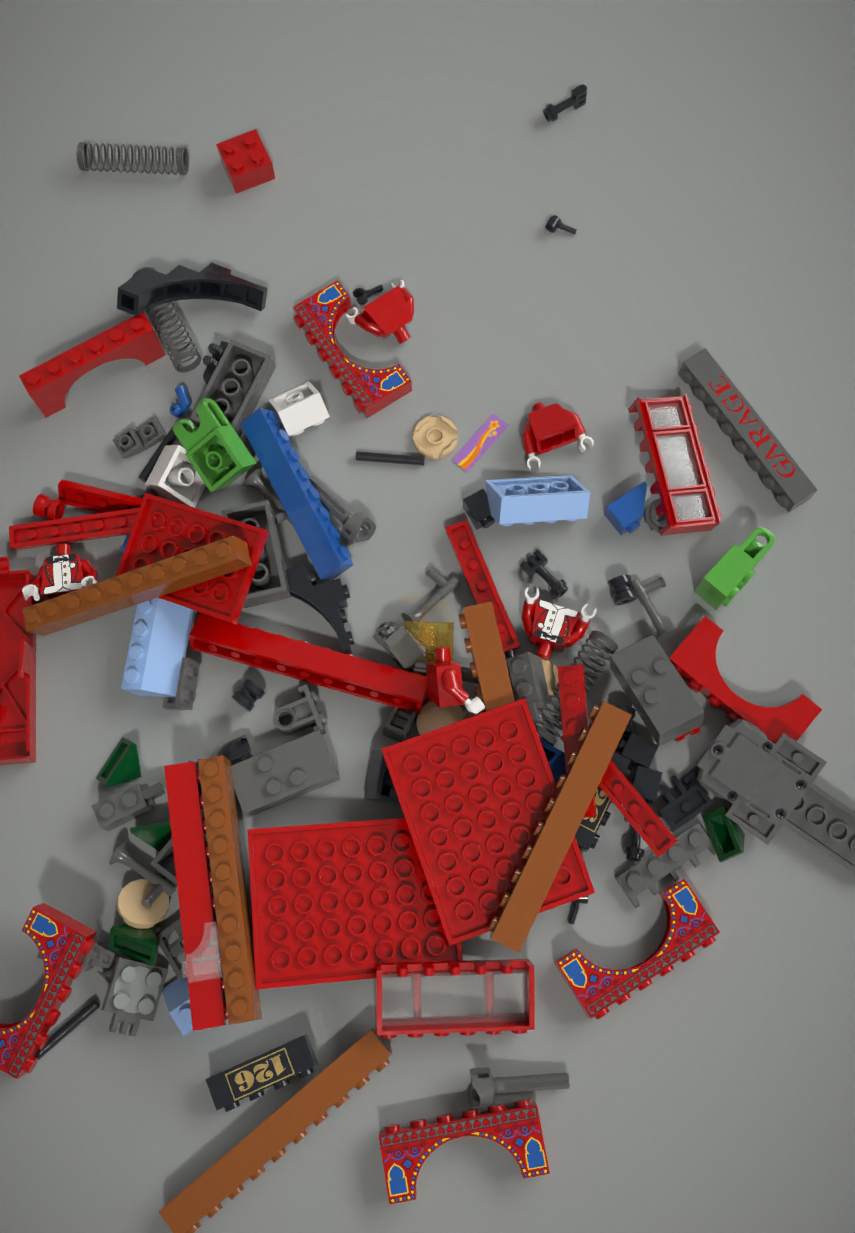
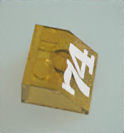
M404 621V627L409 632L407 634L422 651L423 657L427 661L436 659L435 647L450 646L451 658L453 659L454 622Z

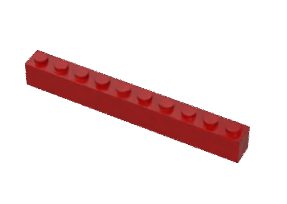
M200 613L189 634L190 648L193 650L417 714L421 713L427 695V677L420 673H411L398 667L386 666L373 660H365L352 654L340 653L327 647L309 644L306 641H298L281 634L263 631L260 628L241 625L238 622L236 625Z
M195 761L165 765V780L193 1031L225 1026L228 1019L227 1006L224 1003L223 992H225L224 980L220 965H222L221 954L217 943V938H219L218 928L214 918L215 902L214 895L211 892L212 876L211 869L208 866L209 850L208 844L205 841L206 824L205 818L202 815V808H204L203 798L199 789V783H201L200 772Z

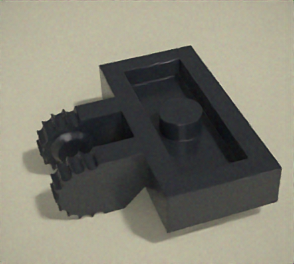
M221 341L220 345L214 343L209 345L208 349L212 357L205 355L203 358V364L207 366L203 374L206 386L229 343Z
M675 775L669 778L671 785L680 794L679 797L674 799L663 784L659 785L658 789L668 805L657 813L671 832H674L714 804L699 783L686 790Z

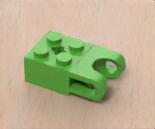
M204 398L196 406V411L200 418L199 428L191 420L181 419L173 425V431L187 451L185 455L212 493L227 488L253 467L256 461L216 402L212 399Z
M759 527L752 532L740 547L734 544L707 573L694 592L715 610L721 604L726 607L756 573L753 569L775 543L774 534L767 528ZM763 536L766 538L767 544L763 546L755 538Z

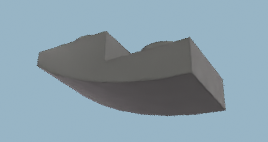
M152 417L136 429L130 427L112 440L122 458L126 459L161 442L166 437V434L157 419Z

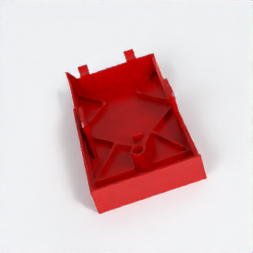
M7 556L0 557V765L36 762V634L26 632L23 608L35 605L36 601L33 596L25 600L22 592L23 587L31 585L35 576L29 570L10 571V562Z

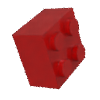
M256 129L216 144L221 163L236 194L275 179L272 162Z

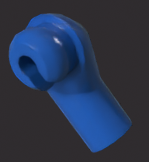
M183 385L175 388L178 402L170 407L171 415L176 418L185 416L191 406L186 387Z

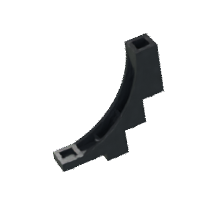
M210 263L200 272L178 265L167 275L145 267L118 287L117 309L138 317L146 310L163 303L188 299H211L239 303L262 311L265 308L268 288L231 275L230 269L214 263Z
M306 565L286 570L291 597L306 603L321 614L336 632L342 653H352L350 646L354 645L351 631L346 632L344 623H347L348 620L345 610L342 609L348 607L346 599L351 598L347 584L342 585L340 578L316 585L313 571L308 572Z

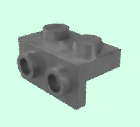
M182 658L176 697H164L162 708L167 710L193 709L200 663L190 658Z

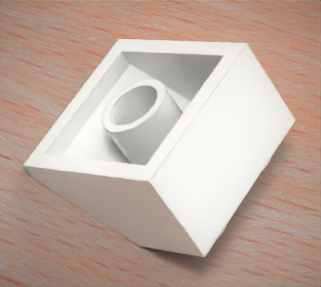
M309 381L269 400L272 409L280 419L279 422L288 436L299 435L304 432L305 428L318 426L326 418L330 417L320 393Z
M166 445L145 486L155 490L156 493L164 498L195 508L206 485L185 455L187 451L180 445Z

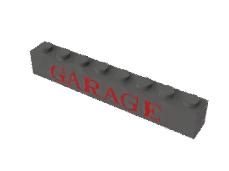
M704 348L683 361L679 371L682 380L691 386L695 397L705 404L709 415L719 422L723 433L733 440L737 451L741 454L743 453L747 458L751 469L755 472L757 471L761 476L765 487L775 494L779 505L788 512H791L811 499L816 493L817 488L708 350Z

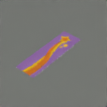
M493 413L452 461L468 472L509 425Z

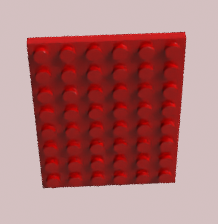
M525 698L381 749L449 946L489 932L488 927L494 915L499 917L502 910L499 904L504 893H510L514 885L510 881L517 868L521 869L525 862L522 856L527 845L532 846L537 837L533 835L538 822H544L548 814L544 811L550 797L555 799L558 793V789L555 788L556 783ZM575 836L538 914L595 893Z
M405 818L247 830L256 990L374 979L375 963L463 961L461 942L449 946Z

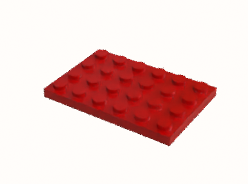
M145 493L115 576L221 539L235 536L247 542L252 566L157 598L237 625L269 531Z

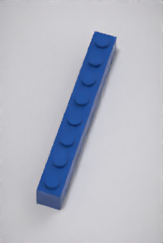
M259 408L242 422L241 426L320 579L334 580L354 565L350 558L351 554L343 545L339 531L333 526L329 512L323 507L318 491L313 488L308 472L302 467L298 453L289 442L288 434L282 429L278 415L274 411Z

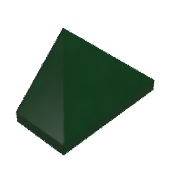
M124 737L121 738L96 777L98 781L108 787L141 777L137 746Z
M725 806L702 816L718 860L721 863L744 853L745 834L739 825L725 816L727 812Z
M170 820L130 828L133 835L158 851H161L172 838Z
M128 924L111 927L109 950L153 966L156 965L159 942L152 927L135 928Z

